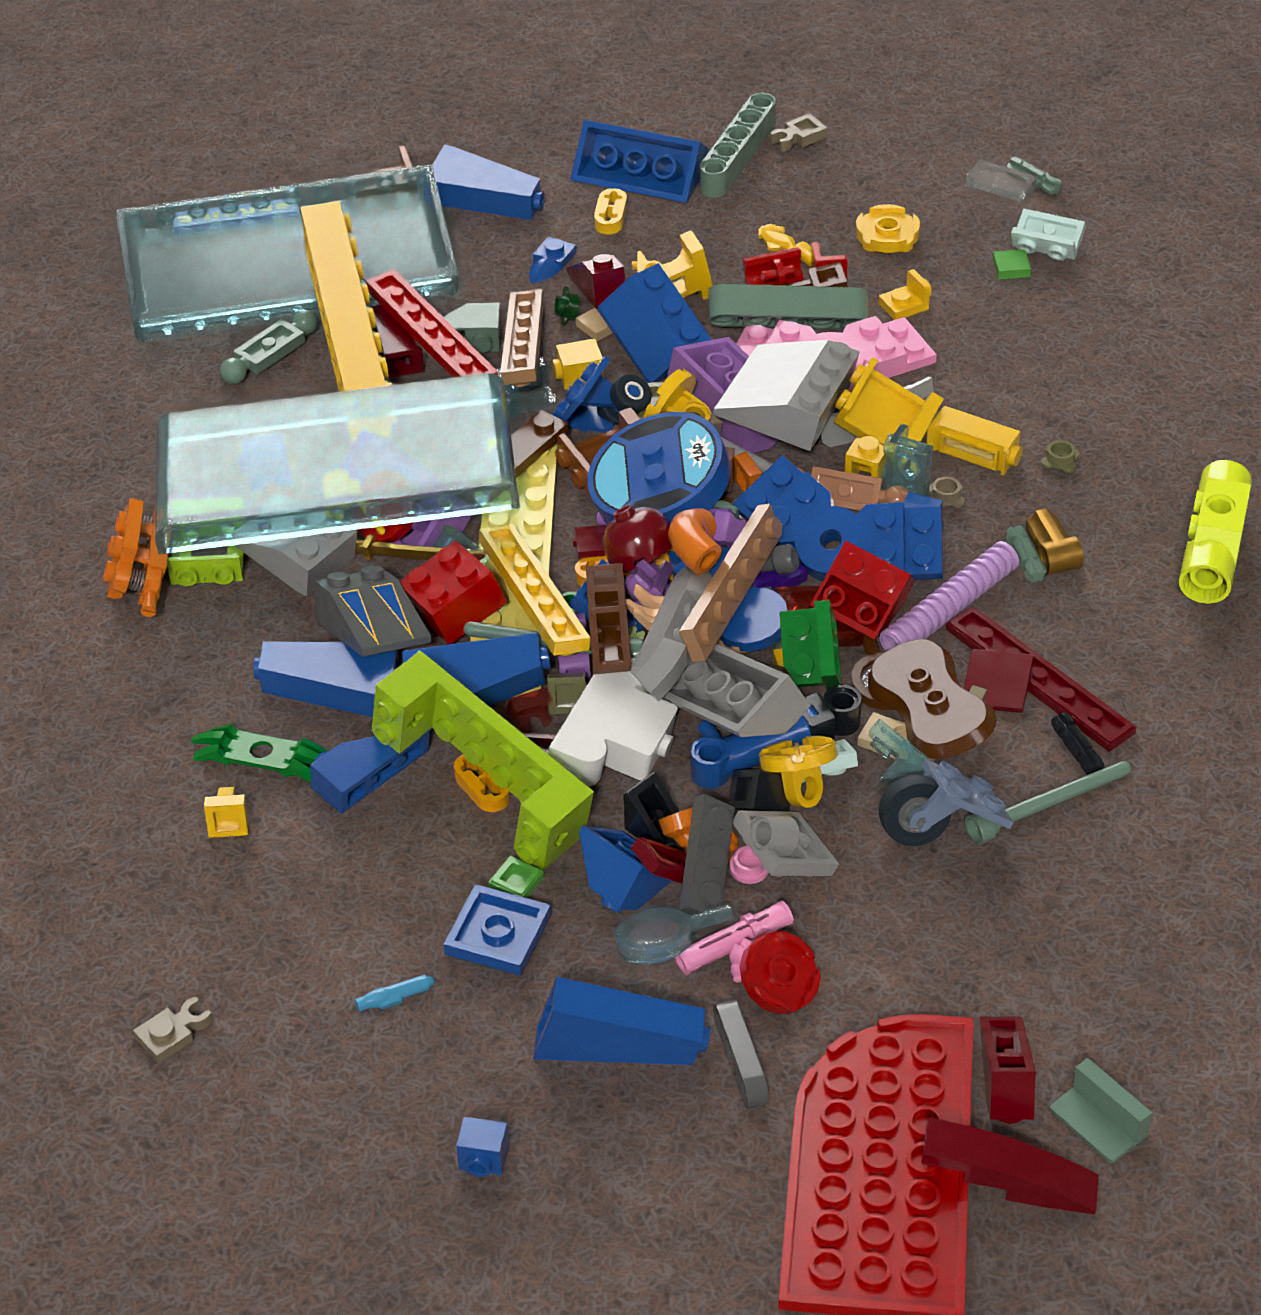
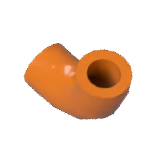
M692 508L677 513L673 517L668 531V539L676 555L693 573L701 575L709 571L721 555V546L712 539L716 532V521L710 511Z

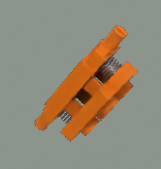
M162 497L156 499L155 509L149 523V516L146 523V516H144L143 522H141L144 501L130 498L124 511L119 510L114 529L119 534L110 538L106 556L111 557L112 561L107 560L103 575V581L109 583L108 598H122L127 589H134V591L137 589L139 591L138 604L142 605L140 612L145 617H153L156 614L157 601L160 597L162 580L167 567L173 519L169 517L170 501ZM139 536L146 537V544L138 543ZM133 562L143 563L142 569L132 567Z

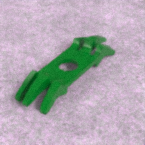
M232 724L211 728L207 732L193 736L191 740L193 744L210 745L196 751L193 760L202 762L215 760L230 766V763L280 772L284 777L297 776L310 783L311 769L303 763L312 764L319 754L327 751L304 737L300 741L287 740L241 731ZM259 745H267L273 749L271 754L264 758H256L250 753L253 748Z

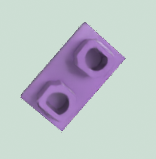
M645 559L634 562L636 569L628 571L630 575L624 580L625 591L633 598L632 601L643 606L633 593L635 584L642 586L654 596H665L670 587L667 581L672 572L671 564L667 560L663 561L659 566L654 561L647 563Z

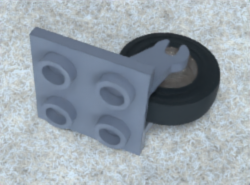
M924 759L921 764L925 771L923 775H909L898 779L886 789L879 803V818L884 830L893 840L906 846H921L938 838L947 828L951 819V813L960 808L1008 829L1014 823L1004 809L1006 804L993 793L994 787L992 784L976 775L972 779L963 776L956 767L944 761H941L938 765Z

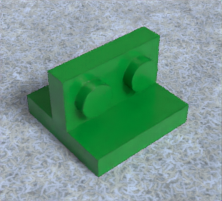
M830 600L814 601L815 608L780 611L783 665L797 687L825 685L826 689H829L835 685H842L836 615Z

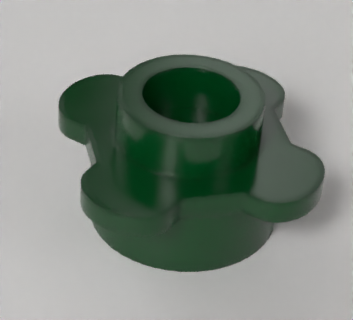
M563 287L562 296H557L554 303V313L560 316L562 326H566L567 320H576L579 313V296L577 294H569V287Z

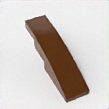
M623 564L585 566L593 673L605 674L630 671L632 665Z

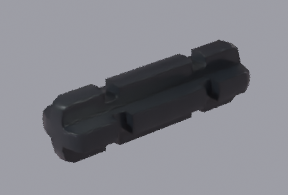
M1061 712L1059 716L1054 717L1051 725L1076 761L1079 762L1086 775L1103 769L1104 763L1102 758L1092 748V744L1078 725L1074 723L1075 721L1070 714Z

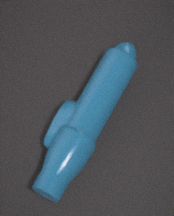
M423 974L387 987H380L364 996L355 998V1004L359 1012L372 1008L383 1010L403 1003L404 998L430 990L435 979L432 976Z

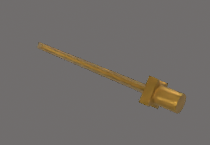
M369 534L365 540L356 539L355 553L363 554L364 559L371 561L374 555L429 560L442 548L376 542V536ZM466 549L479 561L487 554L485 550Z

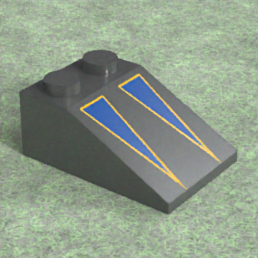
M366 566L361 569V572L352 574L335 572L327 575L326 579L314 581L316 622L362 657L431 643L430 633L400 582L382 567Z

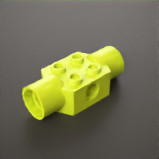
M1219 460L1207 465L1202 472L1199 489L1196 493L1193 512L1198 513V515L1192 514L1188 536L1189 539L1193 540L1187 542L1179 577V587L1184 595L1199 603L1211 604L1224 600L1229 595L1233 584L1252 485L1249 471L1243 465L1234 461Z

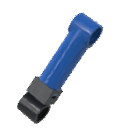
M840 684L827 689L824 693L823 701L817 693L806 696L805 698L811 706L786 734L740 737L731 734L722 737L712 723L703 720L698 725V730L703 737L696 740L691 746V777L693 782L703 788H718L724 785L729 777L733 775V770H747L760 765V751L780 741L792 740V744L795 746V743L798 742L799 745H802V739L809 736H824L835 740V735L847 736L855 733L860 727L862 696L860 692L852 686Z

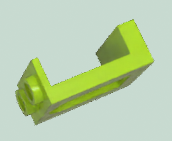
M244 500L172 503L171 513L175 530L172 557L167 559L171 585L192 586L195 583L212 582L226 585L232 581H243L245 553L229 541L227 555H191L193 535L230 533L242 524L246 518Z

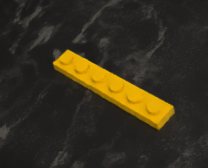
M507 525L479 529V543L487 552L488 557L554 656H568L575 652L589 651L591 637L515 526Z

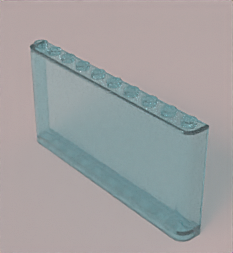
M432 165L116 210L131 316L136 338L145 343L276 323L280 319L291 321L296 312L304 309L312 311L316 316H321L305 251L300 207L340 201L343 214L349 213L352 233H348V237H355L358 256H355L354 260H361L364 280H360V283L366 284V280L395 269L425 300L455 295L459 289L458 272ZM369 294L370 304H366V307L371 308V306L380 305Z
M491 373L175 412L162 416L157 423L155 542L158 554L520 509L505 383L501 377Z

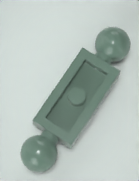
M304 309L295 313L292 318V324L280 319L233 351L234 358H228L221 364L220 375L222 379L229 384H238L244 380L248 369L258 375L304 344L305 336L313 334L318 327L317 316L312 311Z

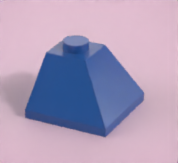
M585 825L581 827L579 835L589 888L602 896L600 902L607 908L619 913L623 909L638 910L672 881L653 875L648 871L630 848L636 839L625 831Z

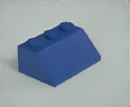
M659 263L631 275L597 309L647 383L659 382L667 378L674 347L712 340Z

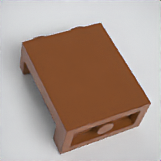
M631 407L619 411V428L575 444L570 441L565 433L557 436L558 449L555 450V456L561 469H568L577 489L583 488L590 498L587 486L590 465L600 448L613 435L631 423L640 420Z

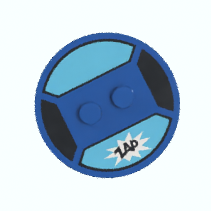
M686 412L660 413L635 421L613 435L594 457L588 471L587 486L600 516L607 525L615 519L613 513L616 510L632 504L634 509L639 507L656 509L671 524L673 517L677 513L692 508H701L709 511L718 502L729 483L731 461L719 432L708 420Z

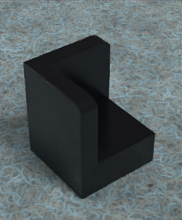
M760 769L733 770L728 804L735 807V810L790 811V803L787 801L784 793L781 775Z

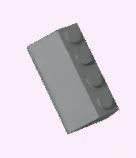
M719 644L714 646L706 661L692 662L690 657L679 679L662 698V700L670 702L740 737L786 734L811 706L789 675Z

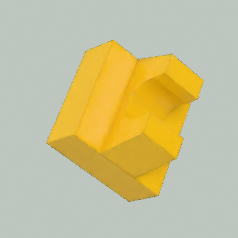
M222 787L218 789L217 796L205 797L204 810L209 838L248 835L249 822L245 795H235V787Z

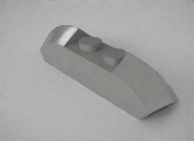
M684 567L674 576L630 670L632 675L658 702L679 679L690 659L687 645L684 643L679 630L712 579L709 571L696 575L688 567Z

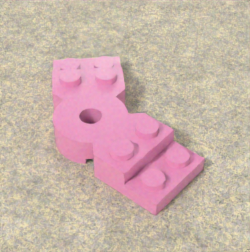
M877 316L846 325L843 333L824 332L816 334L811 326L779 320L774 329L761 325L746 326L737 342V345L748 356L751 355L757 344L816 340L842 342L850 348L860 351L855 369L859 363L866 366L873 356L878 359L874 370L887 378L934 364L937 354L905 317L883 324ZM853 383L849 386L848 391L852 389Z

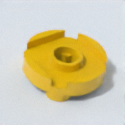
M877 205L870 208L869 214L862 217L861 213L856 220V237L862 244V247L869 252H908L913 249V245L919 239V218L914 213L913 218L905 214L906 208L901 206Z

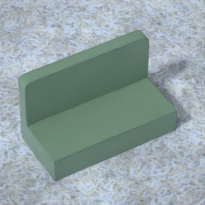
M1089 1058L1076 1066L1073 1088L1050 1105L1051 1113L1109 1163L1116 1162L1144 1140L1149 1133L1152 1112Z

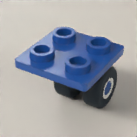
M604 356L598 364L592 361L580 376L583 381L579 378L575 380L566 393L565 401L562 400L552 415L566 421L578 406H597V413L601 418L614 422V425H619V411L631 407L638 415V413L647 408L651 402L652 394L648 384L637 375H621L613 384L601 376V373L611 360Z

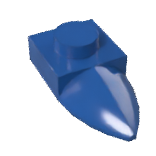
M548 237L533 253V264L529 272L531 284L547 280L561 271L577 253L576 245Z

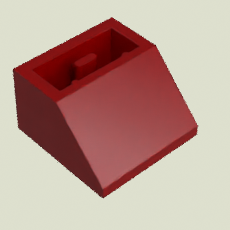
M845 540L810 606L815 608L814 601L830 600L837 621L876 641L880 633L897 615L915 581L911 574Z

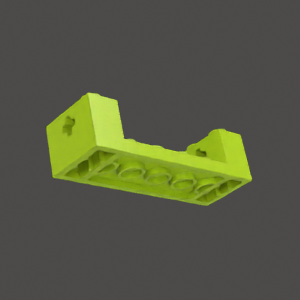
M418 651L376 684L372 732L382 744L391 746L400 754L428 730L433 728L440 739L454 745L463 753L468 762L478 765L491 776L497 786L502 789L507 788L520 800L521 805L513 849L522 861L545 870L580 839L579 831L583 825L587 826L594 791L422 651Z

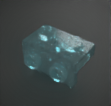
M901 424L894 434L888 435L884 444L883 453L887 455V461L881 475V479H884L883 482H885L884 490L891 486L899 485L911 493L928 497L933 446L909 439V426Z

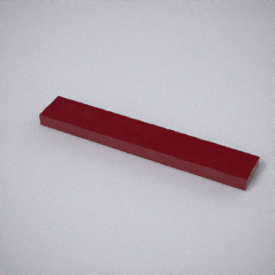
M971 606L946 623V630L971 649L990 651L1006 649L1007 652L1034 654L1028 692L1057 714L1061 712L1069 713L1081 731L1108 752L1136 734L1137 726L974 606Z

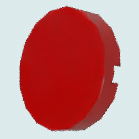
M786 931L765 933L755 938L743 951L739 966L741 981L749 997L762 1009L774 1014H792L810 1004L818 993L821 975L820 968L816 969V964L813 960L816 957L812 949L801 938Z

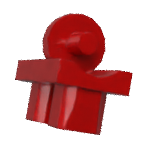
M798 247L743 258L746 285L784 286L785 284L804 280L801 268V249Z

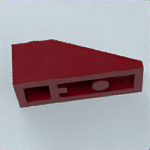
M600 254L593 257V260L566 268L570 278L596 310L604 300L625 282L624 266L614 255Z
M980 1017L985 1094L990 1120H999L1008 1124L1019 1123L1022 1120H1034L1036 1070L1022 1017Z

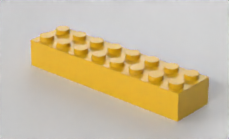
M340 201L300 207L306 256L351 445L356 444L362 432L381 439L392 438L391 426L397 425L394 406L389 405V403H395L392 383L384 380V378L388 377L387 363L385 357L381 358V355H378V353L382 352L379 332L375 333V331H372V328H376L373 308L366 307V304H370L367 284L360 283V280H364L361 260H354V257L358 256L356 240L354 236L348 237V233H352L349 213H342Z

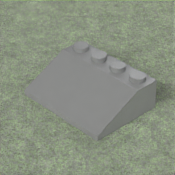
M831 340L757 344L715 406L712 415L811 451L831 415L836 410L834 406L844 389L848 390L851 385L849 379L855 371L860 351L850 348L845 343L833 342Z

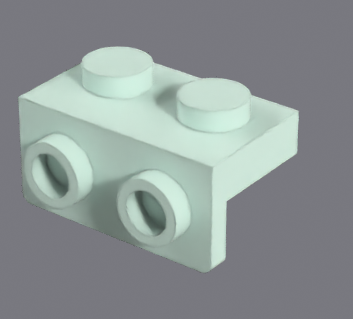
M1023 208L1017 227H1013L1011 232L1012 245L1018 250L1025 249L1027 254L1037 251L1046 253L1055 260L1061 261L1066 258L1075 260L1086 228L1085 222Z

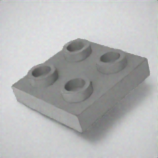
M738 811L733 819V825L742 836L744 843L752 849L761 861L763 868L771 876H833L839 865L799 812Z

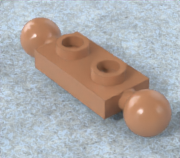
M815 466L812 469L811 476L831 492L834 506L860 511L866 504L904 502L909 492L905 487L899 485L882 490L884 479Z

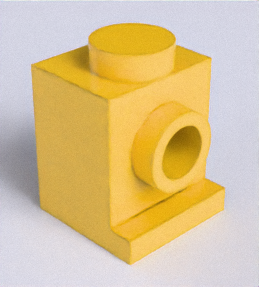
M872 436L856 437L845 454V472L858 474L861 470L871 473V477L881 478L885 481L890 473V469H888L889 447L879 444V440Z

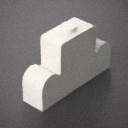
M631 657V665H632V666H633V664H634V662H635V660H636V659L633 658V657ZM630 671L594 674L550 745L548 755L588 787L595 785L600 780L603 765L642 781L650 774L659 756L666 758L674 739V736H671L678 708L676 705L662 699L658 702L650 694H647V690Z

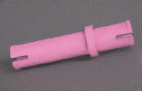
M782 900L754 915L747 913L740 917L739 922L711 934L692 945L675 951L674 958L676 964L684 975L687 976L691 972L729 955L734 944L739 945L743 938L753 941L762 934L773 933L793 925L794 918L792 912Z

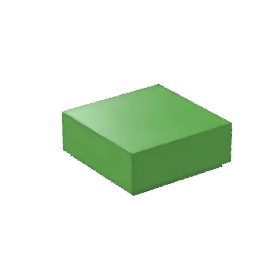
M1025 249L993 252V263L998 279L1030 277L1031 268Z
M509 856L490 879L488 885L491 889L528 898L544 879V871Z

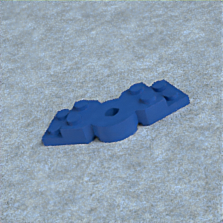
M783 455L732 503L733 506L739 509V514L746 521L749 520L757 505L771 504L775 516L779 518L782 525V536L775 546L786 544L794 546L798 551L800 563L808 569V575L819 581L824 580L845 540L911 574L914 580L943 579L941 506L904 508L903 502L866 504L855 514L849 509L834 506L831 492L808 472H801ZM831 541L841 542L834 549L824 548Z

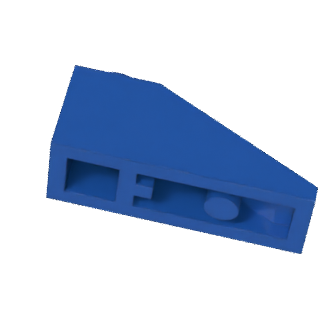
M430 730L400 754L391 746L382 744L375 736L340 743L329 752L325 751L319 754L311 764V788L342 814L427 753L429 750Z

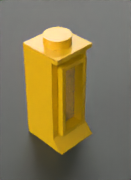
M947 406L941 409L927 429L926 452L939 450V452L994 471L1000 470V475L1003 476L1011 465L1015 467L1018 465L1023 447L1019 446V430Z

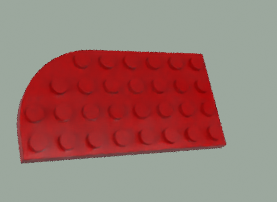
M912 1014L879 1019L876 1026L857 1033L851 1030L836 1039L826 1048V1053L814 1067H809L801 1082L794 1110L778 1310L831 1315L965 1314L968 1183L963 1182V1171L921 1164L928 1117L970 1126L974 1018Z

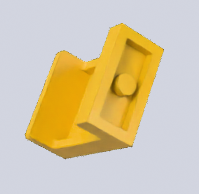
M872 356L866 366L859 363L850 377L849 381L854 385L850 391L844 389L834 407L839 409L833 422L859 438L865 436L877 438L879 444L889 447V456L905 464L917 449L944 398L931 392L927 399L923 400L874 370L878 359Z

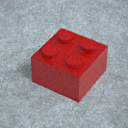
M456 540L442 548L435 556L420 567L412 570L409 575L399 581L421 620L448 645L465 634L464 625L467 622L480 623L508 603L493 573Z

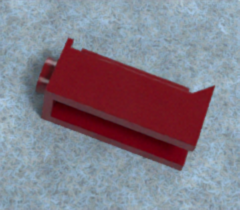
M381 305L371 306L376 322V328L373 329L375 333L379 332L381 339V358L385 357L387 363V378L424 372L422 348L416 346L414 338Z

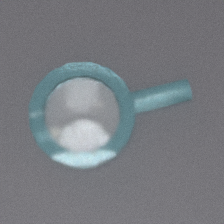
M726 904L688 916L684 911L672 907H656L637 912L619 923L615 930L618 954L624 960L636 964H653L667 961L680 955L690 947L694 939V931L733 920L734 916L731 906Z

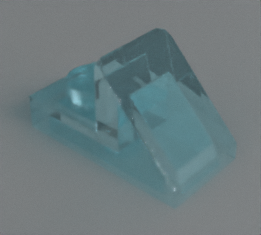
M880 718L870 728L868 736L873 739L870 743L871 747L887 759L891 755L896 758L880 778L879 784L894 783L898 779L909 775H923L925 773L921 764L924 759L932 760Z

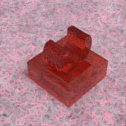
M547 687L510 698L506 706L508 716L511 721L520 718L519 727L522 732L529 733L531 731L528 722L530 717H537L544 728L549 726L550 716L546 710L551 703Z

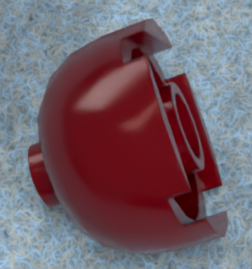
M632 504L623 506L613 513L615 519L607 525L602 536V546L609 564L622 563L623 572L636 569L633 562L645 559L649 563L672 548L668 539L670 523L666 517L653 508L639 507L634 509Z

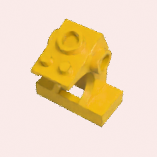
M692 231L679 235L682 250L677 259L661 265L660 262L655 260L647 261L641 251L637 252V261L632 262L633 270L637 269V273L659 263L671 281L680 278L672 283L683 298L698 291L703 300L708 299V289L713 284L704 248Z

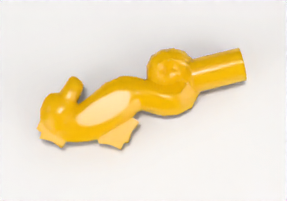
M767 224L758 228L759 238L763 239L766 243L768 251H781L798 247L801 249V261L811 268V246L803 241L795 245L794 239L784 234L785 228L783 226Z

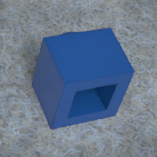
M464 1117L456 1145L459 1169L466 1170L469 1174L477 1177H485L489 1174L502 1175L509 1149L507 1123Z

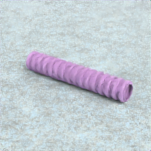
M1003 541L996 542L985 553H982L977 559H974L969 565L965 566L963 570H960L955 576H952L947 582L943 583L941 587L929 594L926 599L921 600L918 605L907 611L903 617L898 618L895 623H892L880 633L879 639L883 649L888 651L887 649L911 640L927 639L931 634L935 633L937 629L950 621L952 617L963 611L967 605L973 603L975 599H978L989 588L993 587L1004 576H1007L1018 567L1019 558L1013 547Z

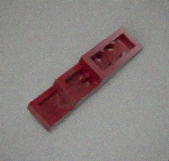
M928 1117L921 1164L963 1171V1182L1006 1190L1005 1200L1095 1215L1099 1174L1059 1155L1020 1140L976 1127Z

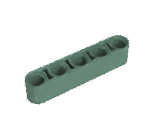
M756 93L750 96L700 164V191L703 195L712 198L725 195L775 126L776 100L774 96L768 93Z
M718 284L708 289L709 323L715 326L746 327L761 325L766 328H775L777 322L783 320L811 326L812 329H845L848 324L869 318L868 291L862 288Z

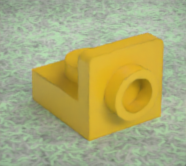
M915 269L907 272V285L879 295L878 304L894 320L912 316L929 309V299L932 294L931 286Z

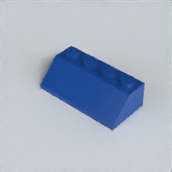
M584 120L570 180L687 203L700 182V164L708 154L709 149L700 141Z

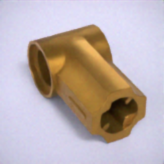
M1041 509L1035 511L1033 516L1026 519V530L1037 548L1040 560L1048 571L1045 573L1046 575L1083 567L1084 555L1080 541L1075 536L1069 537L1055 513L1049 512L1048 509Z

